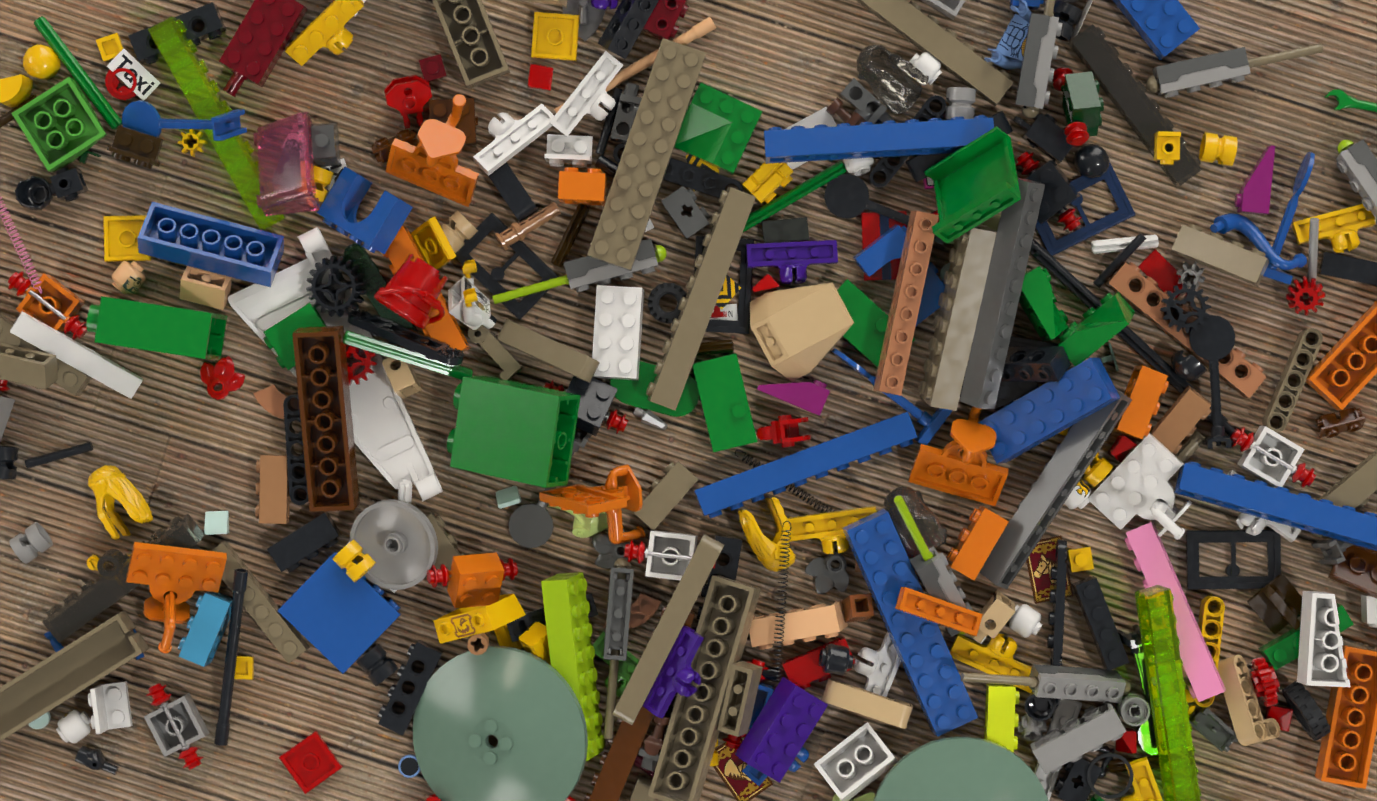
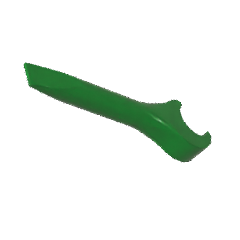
M1339 89L1332 90L1325 95V98L1334 96L1337 99L1335 111L1355 108L1377 112V103L1355 99Z

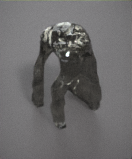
M869 45L857 57L856 68L859 72L858 78L868 83L877 99L890 110L891 114H902L912 108L913 104L921 96V84L928 83L929 76H925L911 62L904 60L900 55L888 51L882 45Z
M900 486L886 496L884 508L889 512L908 555L917 556L920 552L894 502L896 496H902L928 549L933 546L936 548L946 543L947 530L941 526L937 516L924 504L919 490L914 491L910 487Z

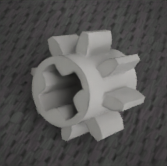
M1196 261L1193 265L1185 262L1183 264L1184 270L1179 269L1176 273L1181 276L1177 283H1186L1187 289L1194 284L1197 290L1199 288L1198 282L1203 283L1206 279L1204 276H1201L1205 268H1199ZM1188 273H1189L1190 275H1193V274H1194V275H1195V278H1193L1192 276H1191V277H1188L1187 274H1188Z
M1028 714L1022 716V722L1018 724V732H1021V737L1028 741H1037L1043 736L1042 732H1047L1046 722L1033 720Z

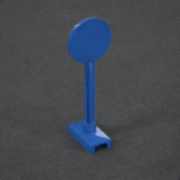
M139 100L128 104L122 114L123 127L159 138L162 128L212 129L214 141H222L247 132V127H241L240 115L245 114V109H236L211 119L160 118L158 111L153 105Z
M1310 151L1305 155L1294 181L1293 196L1287 204L1272 246L1278 255L1281 253L1298 206V197L1304 190L1313 168L1315 154ZM1270 262L1263 275L1289 285L1293 278L1292 275L1277 269Z
M836 348L832 350L833 354L866 377L874 386L876 377L870 375L860 365ZM882 392L917 418V422L924 426L915 439L920 445H927L952 412V410L938 408L932 416L926 411H921L902 395Z

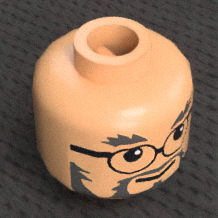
M134 260L132 263L127 261L121 262L112 274L114 281L112 285L125 295L136 293L146 280V276L142 272L144 268Z

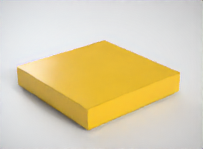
M534 12L531 58L577 61L579 15Z
M146 215L103 216L104 262L151 261V256L138 253L137 237Z
M436 217L428 219L411 233L425 262L435 269L439 270L456 257Z

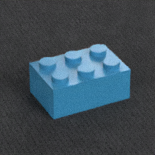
M206 592L204 595L199 596L195 606L198 608L195 616H191L187 624V629H190L188 635L181 639L178 650H181L179 657L203 667L212 663L230 620L232 597L220 592Z

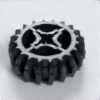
M336 255L331 256L330 260L326 257L322 259V263H316V270L312 269L309 272L313 278H307L306 280L312 284L311 287L306 288L308 292L312 291L313 295L309 296V300L316 299L313 307L322 306L320 312L326 313L328 311L330 317L335 314L338 317H342L344 313L347 315L351 314L352 309L358 310V303L365 301L360 295L367 294V290L362 289V286L368 283L367 281H361V277H364L365 273L358 274L357 271L360 269V266L355 265L352 267V259L346 261L345 256H340L337 259ZM330 269L331 274H329L328 282L322 284L325 273ZM339 269L343 270L351 281L345 280ZM338 283H339V285H345L344 287H341L340 289H338V288L335 289L334 287H330V288L328 287V286H331V285H334V284H338ZM352 288L350 298L344 303L343 299L345 298L346 290ZM323 292L329 293L334 303L329 301Z

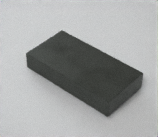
M807 217L762 222L764 243L809 240Z

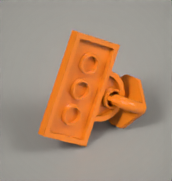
M457 94L453 97L452 112L446 123L436 119H428L423 122L417 135L420 142L416 147L408 142L394 139L385 172L469 207L479 173L458 165L456 154L461 152L466 136L456 126L460 121L463 106L466 104V98L461 94Z
M972 406L968 420L956 419L953 421L950 435L954 440L948 443L943 450L921 444L908 482L996 506L1008 476L1009 468L987 462L988 455L986 450L992 449L995 446L996 432L991 427L978 423L982 409Z
M628 464L613 468L609 472L605 486L587 487L574 484L539 492L540 501L549 503L551 507L559 506L561 510H572L574 514H585V517L588 518L598 517L599 513L602 512L607 513L608 538L613 544L630 542L631 540L634 541L646 536L641 526H637L632 531L623 532L621 508L634 512L640 511L642 508V489Z
M134 542L126 582L145 584L150 587L152 596L144 601V615L149 620L164 622L162 641L158 645L161 653L166 654L171 651L176 624H183L189 620L190 606L186 601L193 596L195 590L218 593L227 561V553Z

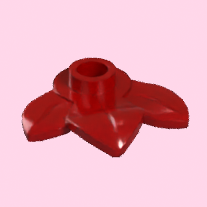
M229 356L220 359L215 366L204 362L200 369L201 380L207 385L209 396L215 400L224 399L228 396L229 392L239 390L245 380L244 374L235 373L234 363ZM216 385H222L220 391L214 390Z

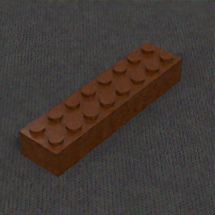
M344 326L298 328L292 334L309 511L355 510L360 503L346 346L343 343Z

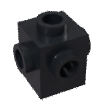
M68 167L57 170L55 172L56 175L50 177L52 183L49 186L53 196H57L58 199L65 200L66 202L79 198V194L88 191L82 172L78 168L71 170Z

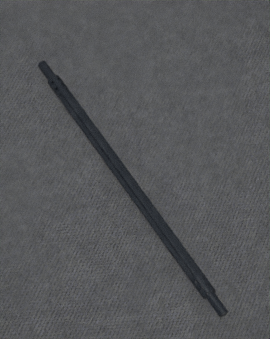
M1033 239L1030 254L1088 308L1093 307L1096 309L1101 305L1100 300ZM1128 326L1117 334L1155 371L1168 375L1166 381L1180 394L1188 385L1191 386L1186 380L1180 378L1173 368ZM1211 405V407H1210L1211 412H1210V414H1209L1206 418L1213 424V422H1212V405ZM1222 415V426L1225 427V433L1231 437L1235 429L1227 422L1228 419Z

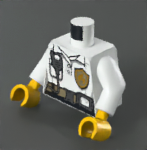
M467 260L462 268L465 275L448 290L449 313L472 330L478 329L481 325L491 329L496 324L497 319L491 315L489 299L474 286V276L471 273L477 272L475 260Z

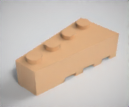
M843 599L837 600L828 606L822 603L808 607L806 610L804 608H797L786 611L784 613L785 620L775 617L783 616L784 614L781 613L753 617L749 630L752 647L759 646L760 650L772 648L774 641H783L781 643H783V646L794 644V640L797 639L809 642L816 640V636L825 635V638L838 636V632L848 626L844 618Z

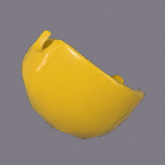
M36 44L28 48L23 56V67L30 76L48 80L58 73L60 58L51 47Z

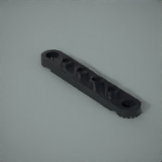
M626 143L618 144L613 151L614 160L618 164L620 162L618 152L620 149L625 148ZM673 158L669 161L663 179L716 198L720 197L721 192L729 184L737 186L738 190L743 192L741 183L735 179Z
M360 309L358 311L352 310V313L348 315L347 321L349 324L370 332L372 336L385 338L389 343L404 346L408 351L421 353L427 359L437 360L447 365H461L463 363V351L457 350V348H450V345L378 315L372 316L365 310H362V312Z
M1066 540L1056 541L1055 567L1051 566L1050 579L1054 580V589H1050L1049 602L1053 603V612H1049L1048 625H1052V634H1048L1047 647L1051 648L1050 665L1062 666L1060 662H1062L1067 570V563H1065L1067 560V553H1065L1067 552L1065 550L1067 549Z

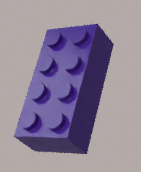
M782 677L735 755L748 765L780 783L828 704L785 677Z

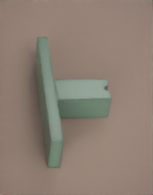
M1108 343L1111 355L1102 357V363L1113 360L1116 371H1119L1111 343Z

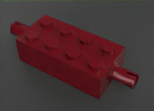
M255 0L219 60L223 65L232 69L231 72H233L223 91L236 97L244 80L247 81L248 79L263 87L308 11L304 5L295 0Z

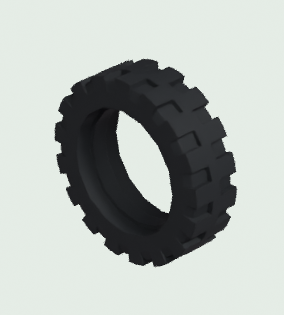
M1296 680L1282 689L1285 701L1293 709V714L1296 716L1297 721L1314 741L1331 732L1327 719L1322 714L1323 712L1303 684L1298 683Z

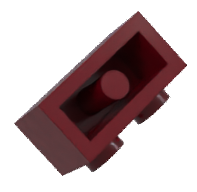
M659 0L643 31L661 40L663 38L667 40L670 38L674 39L679 30V26L676 24L679 18H684L688 11L687 0Z

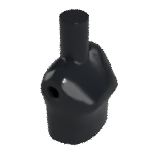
M82 746L75 758V762L92 770H104L113 775H116L119 768L106 762L100 749H90Z

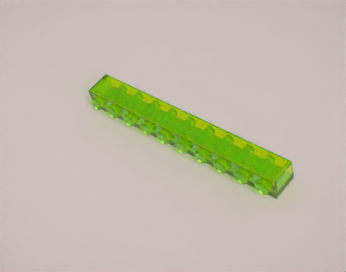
M171 16L148 29L198 119H211L212 117L232 111L227 101L220 99L218 95L220 89L215 80L210 81L206 74L209 72L203 59L199 61L195 52L198 51L192 39L187 40L184 34L187 30L181 19L176 20L175 17ZM204 129L259 229L265 230L287 218L285 213L288 211L282 200L277 201L274 195L277 191L271 180L266 181L262 174L265 172L263 165L259 160L255 161L251 154L254 150L248 140L244 141L241 134L222 141H214L213 130Z
M1155 585L1136 591L1135 598L1165 801H1201V790L1197 779L1198 769L1194 757L1195 748L1191 736L1192 726L1188 715L1189 705L1185 694L1186 684L1182 672L1183 662L1179 651L1180 641L1176 630L1177 619L1173 609L1174 598L1170 588Z

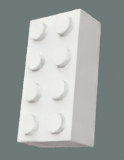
M597 285L592 358L600 363L593 378L639 380L644 303L643 288Z

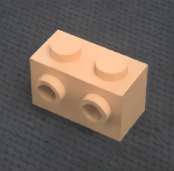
M187 266L181 278L180 299L224 310L230 296L232 277Z

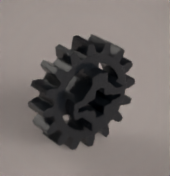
M1186 283L1182 284V289H1179L1176 285L1173 287L1174 293L1167 291L1166 294L1169 298L1161 300L1162 303L1166 304L1165 307L1160 308V311L1166 312L1162 319H1169L1168 327L1175 325L1176 332L1184 328V332L1189 333V327L1197 331V324L1205 325V322L1202 320L1203 317H1210L1205 312L1206 309L1211 308V305L1205 304L1209 297L1201 296L1204 291L1203 289L1195 291L1196 285L1194 284L1190 289H1187ZM1186 293L1184 299L1180 301L1174 300L1178 294ZM1195 297L1198 299L1201 309L1196 307L1194 302ZM1187 302L1189 303L1188 307L1193 311L1183 314V309L1177 305H1184ZM1170 308L1175 310L1177 314L1176 320L1172 316ZM1188 317H1198L1192 323L1185 324Z

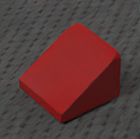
M530 64L528 88L551 91L554 68Z
M767 274L752 288V291L755 293L779 288L780 286Z

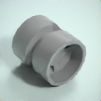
M965 87L947 88L946 101L949 103V106L945 109V120H951L953 117L974 119L975 109L971 105L976 100V89Z
M34 522L27 527L25 534L19 533L9 540L12 550L25 564L38 556L37 552L43 553L53 546L51 537L38 522Z
M1130 691L1126 696H1123L1121 703H1116L1117 713L1131 726L1144 724L1150 716L1148 703L1134 691Z

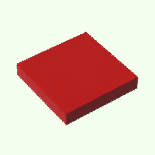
M317 730L279 757L305 794L343 767Z

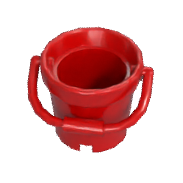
M409 254L386 286L380 287L374 294V298L402 318L421 329H425L427 324L435 323L445 315L444 307L437 298L448 278L444 275L442 280H440V271L418 257L415 262H412L414 256ZM432 308L438 309V315L431 318L428 316Z

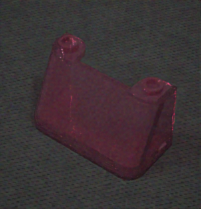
M308 112L297 113L258 127L257 132L253 133L254 144L258 146L260 195H257L258 208H262L265 216L320 210L319 199L315 197V189L317 187L314 180L311 126L313 122Z

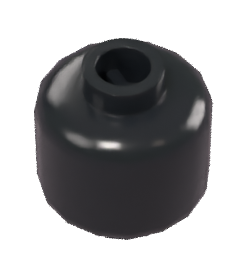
M828 644L820 650L818 665L822 666V670L825 673L844 675L847 669L852 668L853 655H850L849 649L846 646Z

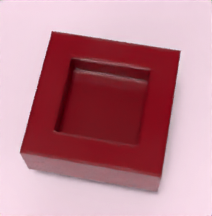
M441 54L419 60L425 80L431 82L447 77Z

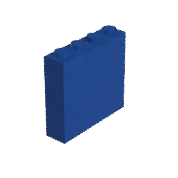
M335 551L281 606L278 612L344 674L401 615L399 612L401 607L393 599L388 601L382 595L384 590L376 584L371 585L365 576H362L354 583L346 575V568L341 569L332 560L338 553Z

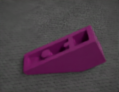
M1271 145L1265 148L1240 188L1239 194H1236L1234 205L1238 207L1237 213L1269 214L1275 146Z
M814 380V383L799 382L757 386V390L818 416H820L830 393V390L826 389L827 384Z

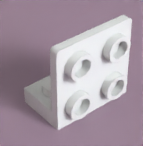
M547 134V153L544 155V159L546 162H549L550 166L564 167V163H572L573 167L587 168V164H592L593 136L568 135L566 137L565 135Z
M127 681L100 684L90 689L91 693H88V703L90 707H93L91 726L92 729L96 730V734H102L109 729L133 726Z

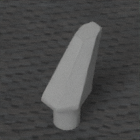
M636 407L633 412L635 416L641 419L643 424L665 430L668 426L650 410L645 411Z

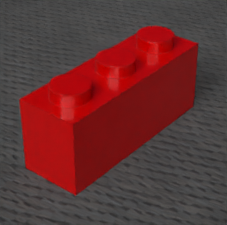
M843 636L783 661L782 665L788 679L799 687L806 689L811 686L810 682L818 679L819 682L831 678V674L823 672L822 666L818 665L820 650L828 644L848 647L850 655H852L845 637Z

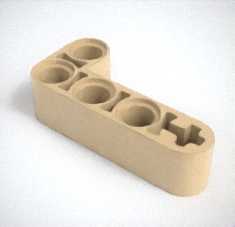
M1235 655L1220 660L1218 672L1226 688L1223 694L1239 743L1243 746H1249L1278 738L1281 731L1278 722L1274 718L1263 719L1245 659L1241 655Z
M829 678L821 699L828 704L906 729L913 709V705L898 699L893 700Z

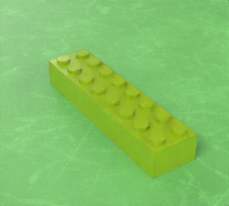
M583 572L558 573L541 581L550 663L570 685L583 710L588 735L586 761L604 751L605 738H603L604 735H602L601 731L603 718L602 714L599 713L600 693L596 687L598 674L596 668H594L595 649L591 644L592 625L589 623L588 618L590 605L586 600L587 581L584 578Z

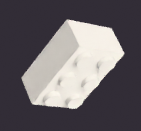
M867 722L815 762L814 765L840 800L849 801L894 766L898 760Z

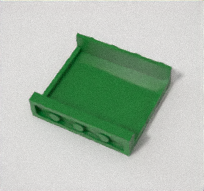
M997 126L924 171L925 175L934 181L939 222L932 226L933 234L947 244L1021 200L1011 137Z

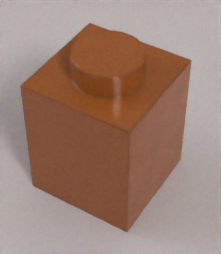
M871 593L849 595L842 600L845 623L867 621L874 616Z

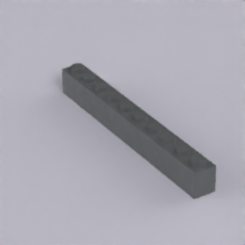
M1018 178L1021 200L1001 212L960 396L961 402L976 408L995 409L1045 184L1026 178Z
M1118 389L1116 390L1120 399L1070 426L1068 434L1057 446L1055 454L1045 464L1043 472L1032 484L1026 498L1020 502L1018 510L1009 520L1005 530L979 572L996 586L1008 589L1131 403L1132 399Z

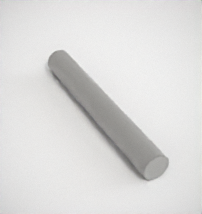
M1310 218L1308 282L1312 278L1317 280L1318 218Z

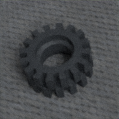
M666 282L657 285L651 291L648 298V308L651 315L659 322L665 324L672 323L674 318L678 319L681 310H678L682 297L686 298L687 294L682 287L675 283ZM666 294L673 295L677 300V307L671 312L663 311L659 305L661 297Z

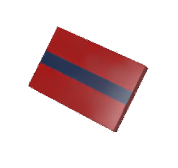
M898 211L907 215V211ZM875 212L861 213L862 249L866 248L895 224L900 227L905 226L906 228L907 225ZM901 258L889 261L870 277L864 273V281L896 280Z

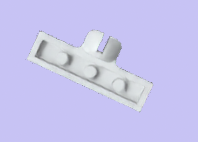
M605 51L549 123L567 137L586 114H590L598 121L605 119L608 113L598 104H602L609 111L615 106V99L607 94L606 87L622 68L623 64Z
M540 104L521 120H514L505 112L497 114L501 121L495 117L492 118L488 125V130L495 140L473 156L474 162L488 176L552 127L549 122L554 115L543 104Z
M1231 470L1227 475L1232 476V474L1238 473H1236L1234 470ZM1242 512L1236 520L1240 529L1246 525L1247 529L1245 532L1253 536L1260 534L1265 526H1269L1289 542H1293L1301 531L1298 528Z
M888 631L879 650L863 647L859 651L858 655L868 660L867 663L855 659L854 664L855 671L867 677L864 690L887 697L901 663Z

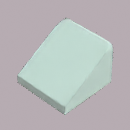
M517 486L508 487L496 492L497 505L500 509L522 501Z
M229 511L205 512L204 535L229 533Z

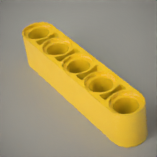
M1207 595L1200 603L1198 626L1206 645L1212 647L1211 656L1218 670L1225 604L1220 598ZM1215 600L1217 602V609L1210 612L1208 610V603ZM1208 623H1213L1215 630L1212 634L1207 635L1205 627ZM1215 696L1202 702H1198V699L1194 698V703L1200 707H1208L1213 703Z

